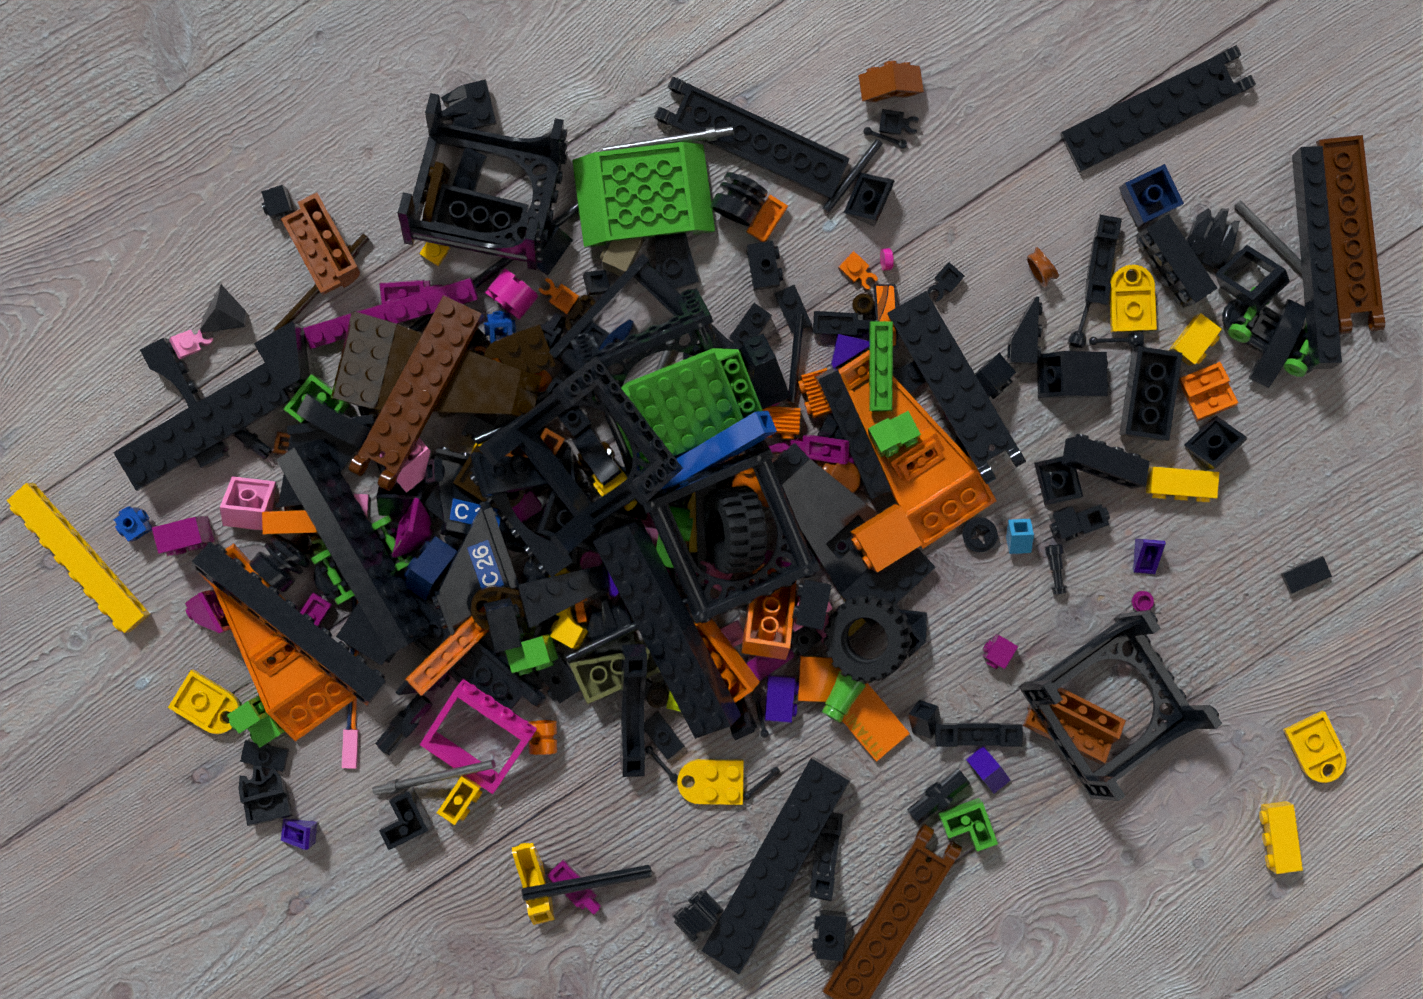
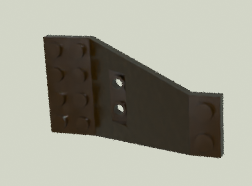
M353 311L331 399L372 410H382L423 333ZM466 350L433 412L509 414L519 417L535 407L542 376L521 371Z

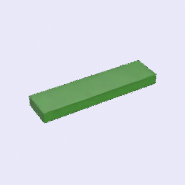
M893 321L869 322V411H892Z

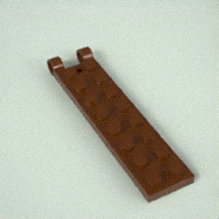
M1363 135L1320 139L1316 141V145L1323 146L1339 334H1350L1353 328L1350 314L1369 312L1368 327L1370 331L1384 330L1385 317L1383 313ZM1356 301L1360 302L1359 307L1355 305Z
M443 295L358 455L352 459L349 465L350 472L362 476L367 470L370 460H373L387 467L378 479V486L388 491L394 487L402 468L484 317L482 313ZM385 452V456L381 458L380 454Z
M926 824L920 827L913 843L843 954V961L838 962L822 988V992L833 999L871 998L945 876L960 855L962 846L951 841L946 847L943 857L925 847L931 839L934 829ZM931 857L930 862H926L925 859Z

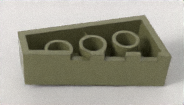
M645 648L648 678L659 673L660 670L649 649ZM622 652L575 660L569 663L587 704L621 690Z

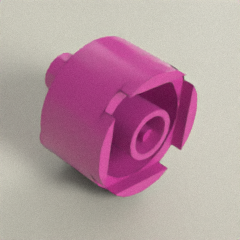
M505 268L485 292L490 298L497 301L503 309L519 320L538 298V294Z

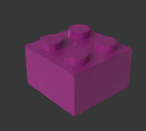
M195 516L152 527L158 554L166 553L167 557L187 553V548L188 551L200 550L207 543L214 542L208 516Z

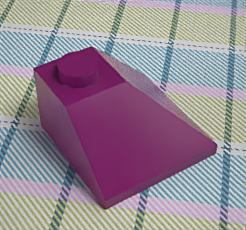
M414 498L399 522L392 557L397 558L416 551L422 547L425 541H429L433 532L430 529L431 518L418 498Z
M214 590L200 592L185 603L187 607L185 609L186 613L195 623L217 633L231 630Z

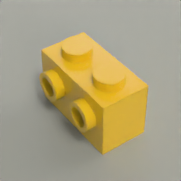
M465 775L461 776L437 811V814L453 825H456L459 819L464 821L471 811L467 808L472 801L476 803L483 793L480 790L481 786Z

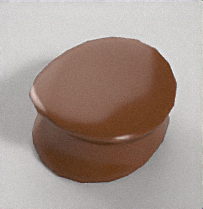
M1038 247L1035 248L1034 253L1027 256V262L1033 275L1043 287L1046 288L1051 279L1059 277L1055 266Z
M849 461L846 464L827 462L822 467L823 470L852 493L859 487L860 474L853 463Z

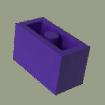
M768 675L765 705L766 721L792 723V717H796L797 704H793L794 695H798L799 682H795L794 676Z

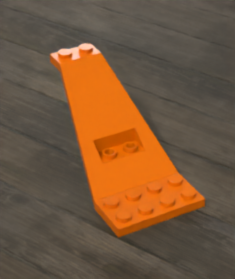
M869 350L838 370L886 476L897 505L902 507L920 539L923 549L996 502L991 489L982 479L973 461L893 375L892 411H869ZM909 411L921 433L920 438L917 439L918 443L909 448H906L905 445L900 447L898 453L889 458H886V456L880 458L868 435V428L887 418L891 420Z
M234 543L225 549L228 552L227 555L232 559H239L245 565L244 569L249 573L255 572L249 564L250 560ZM202 576L214 588L266 713L295 742L356 699L353 694L295 648L286 647L288 644L286 641ZM262 578L261 582L269 587L270 584ZM269 657H274L275 659H274V660H269L268 658H269Z

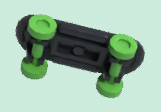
M1236 298L1224 307L1222 322L1230 337L1236 341L1244 342L1263 353L1279 322L1278 317L1280 314L1266 306L1259 312H1256ZM1307 324L1304 329H1301L1294 347L1283 365L1288 373L1297 377H1303L1314 370L1310 369Z
M388 515L373 523L372 526L379 540L383 543L390 559L394 562L397 571H400L409 565L415 551L397 558L392 557L399 523L392 522ZM328 549L311 558L314 565L317 564L314 571V582L321 594L334 599L337 605L355 596Z

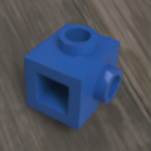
M495 311L492 314H487L488 322H484L485 336H489L490 343L516 333L515 320H511L509 313Z
M128 506L118 512L120 516L113 519L117 524L115 526L116 530L121 536H125L128 542L136 541L152 531V526L148 521L150 519L148 514L139 507L131 508Z

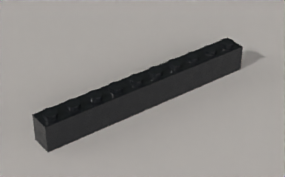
M1323 146L1300 147L1292 155L1310 369H1333L1342 363Z
M209 542L192 560V568L365 705L368 706L385 687V676L379 670L369 668L367 661L359 655L355 657L349 652L350 648L342 641L336 642L331 638L332 634L326 628L322 627L320 629L314 624L315 621L311 616L306 613L302 615L297 611V606L288 599L286 601L279 596L280 593L274 587L264 585L261 582L262 578L253 571L249 573L244 569L245 565L237 558H230L227 555L228 552L221 545L217 544L215 546Z

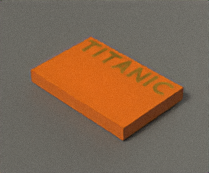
M865 683L866 687L857 697L842 721L877 762L910 733L871 686Z

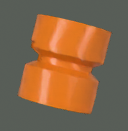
M536 720L528 722L537 728L532 739L529 740V754L547 755L557 753V739L554 738V735L557 734V721Z

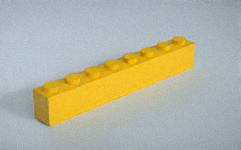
M25 483L6 500L11 505V511L15 515L22 517L25 521V527L30 532L37 534L41 545L53 552L56 562L69 570V576L84 587L83 592L99 604L98 609L113 620L112 624L118 631H123L124 633L131 632L151 615L35 483Z

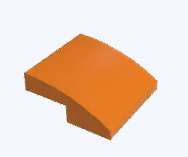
M1221 362L1179 379L1196 422L1235 407L1239 403L1229 385L1230 379Z
M800 656L798 701L826 702L839 671H842L838 667L835 669L831 665L833 663L831 657Z

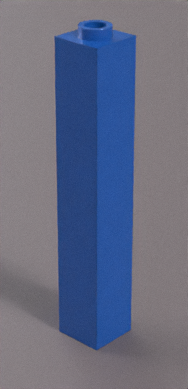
M769 411L752 413L677 458L683 469L662 489L722 464L776 433L777 430Z

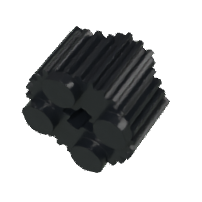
M701 890L699 892L696 891L688 899L690 904L687 907H681L672 916L675 919L674 923L692 942L698 939L697 933L707 931L717 921L716 914L724 911L706 891L702 892Z

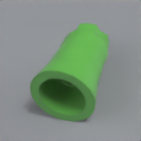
M841 671L838 673L836 682L822 710L824 715L841 723L843 717L847 715L857 697L866 687L860 681H853L849 675L844 677L840 674Z

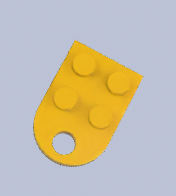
M1126 265L1113 274L1110 280L1111 332L1157 330L1155 282L1153 276L1146 268L1139 265ZM1128 270L1136 272L1137 279L1135 282L1127 280L1126 273Z
M192 669L168 708L209 733L221 734L232 729L230 723L223 721V712H232L241 705L233 693Z
M1320 711L1283 729L1301 769L1309 778L1317 782L1327 783L1341 776L1346 767V754L1325 711ZM1331 764L1333 771L1330 775L1325 776L1323 774V767Z
M694 759L687 762L678 774L677 785L680 794L687 801L694 804L743 805L744 760ZM687 775L692 776L695 780L694 785L685 787L682 784L683 777Z

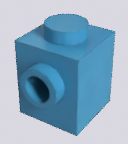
M1031 519L1008 520L1006 541L1009 554L1031 553L1034 538Z

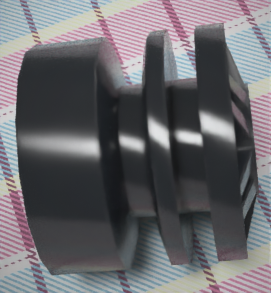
M726 172L724 179L727 182H722L720 187L727 192V195L716 193L710 208L733 222L752 227L758 212L751 207V204L762 206L763 201L760 198H765L768 191L749 177Z
M273 534L270 538L273 544L270 542L265 544V548L270 555L260 551L249 564L270 585L282 592H287L295 582V578L290 572L292 571L300 575L303 573L301 566L307 568L311 562L293 542L278 534Z

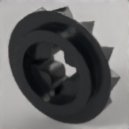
M973 518L964 526L962 532L963 542L972 551L986 552L997 541L998 533L996 526L987 518ZM975 526L980 531L988 530L983 535V542L979 538L971 539L976 534Z

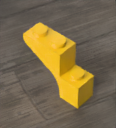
M563 568L554 576L570 573V571ZM571 607L557 614L560 618L553 623L550 637L576 650L581 646L588 631L577 624L572 616Z
M522 843L519 846L512 847V854L522 887L546 884L544 865L534 843ZM552 897L526 901L528 916L533 925L555 920Z

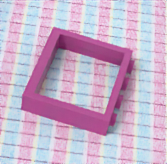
M463 679L451 694L420 743V746L453 768L481 762L437 732L458 698L521 740L500 773L489 769L465 775L491 794H494L537 728L529 724V721L513 713L511 709L495 701L492 696L486 695L476 688L474 684H470Z

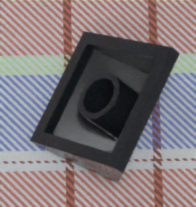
M860 173L843 213L871 226H875L895 181L889 178Z
M1216 415L1189 439L1184 446L1206 470L1216 469L1247 440V437Z
M1063 456L1034 463L1044 505L1083 497L1077 469L1063 465Z

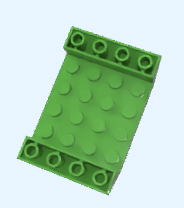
M677 142L601 151L572 160L584 248L605 246L606 242L686 232H693L694 235L715 232L713 212L710 208L711 197L703 144Z
M712 348L629 381L622 387V390L634 403L635 407L673 456L699 446L752 413L762 411L739 349ZM618 425L622 433V436L626 442V445L630 451V454L633 458L632 449L628 441V438L625 435L622 428ZM639 452L640 457L643 460L648 461L647 458L643 455V453Z

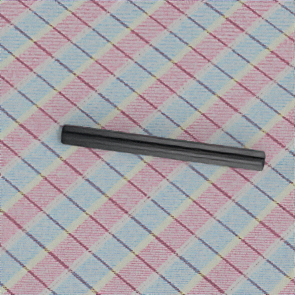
M649 865L526 887L522 889L521 894L524 901L651 878L652 870Z

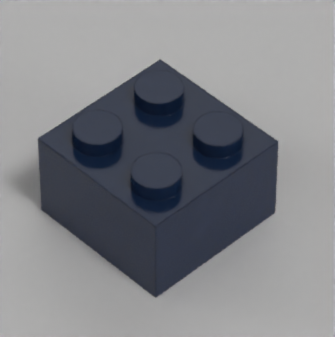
M1165 164L1119 187L1137 227L1184 204Z
M436 536L431 542H425L420 550L421 554L418 558L414 557L407 566L408 570L404 575L407 588L425 601L433 592V588L437 587L447 574L457 554L455 549Z

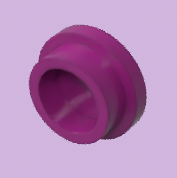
M1138 591L1133 595L1131 603L1136 611H1150L1154 605V598L1147 591Z

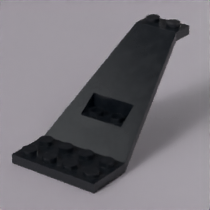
M796 443L792 444L773 462L800 529L841 596L846 601L861 595H877L878 598L885 597L889 599V603L892 605L897 604L936 568L916 548L879 572L871 568L867 569L862 561L863 553L861 550H857L851 542L853 536L850 532L879 513L813 462ZM845 543L846 548L839 550L838 544ZM863 618L870 627L877 623V621L871 618Z

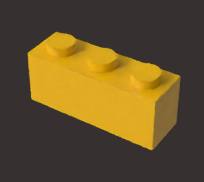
M1149 467L1146 493L1153 494L1152 498L1166 499V495H1174V500L1188 501V497H1196V502L1210 503V498L1218 497L1219 472Z
M1288 801L1261 804L1259 819L1264 826L1262 840L1264 846L1267 847V855H1265L1266 866L1276 874L1303 871L1294 804Z

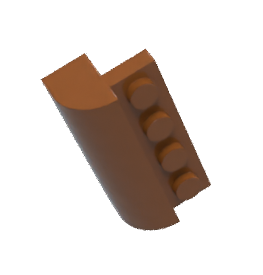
M316 192L298 201L300 209L281 218L323 296L340 286L345 288L352 284L359 277L360 271L320 196Z
M1060 687L1057 691L1063 700L1056 705H1049L1080 754L1100 765L1105 764L1112 744L1120 739L1126 720ZM1029 704L1027 708L1029 711L1023 726L1053 741Z

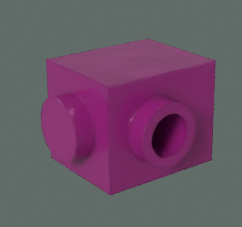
M534 491L524 494L522 500L512 507L522 523L542 512L544 508ZM519 493L513 496L512 500L516 499L519 496Z
M995 634L992 641L988 640L982 650L984 651L983 657L988 659L986 663L993 668L998 669L1000 666L1005 669L1018 646L1004 637Z

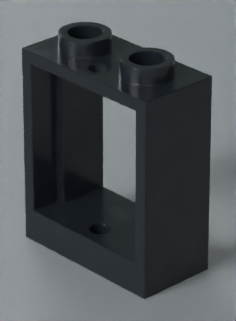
M1248 245L1238 251L1215 274L1220 288L1256 312H1259L1290 282L1285 268ZM1252 261L1270 272V274L1250 292L1232 279Z

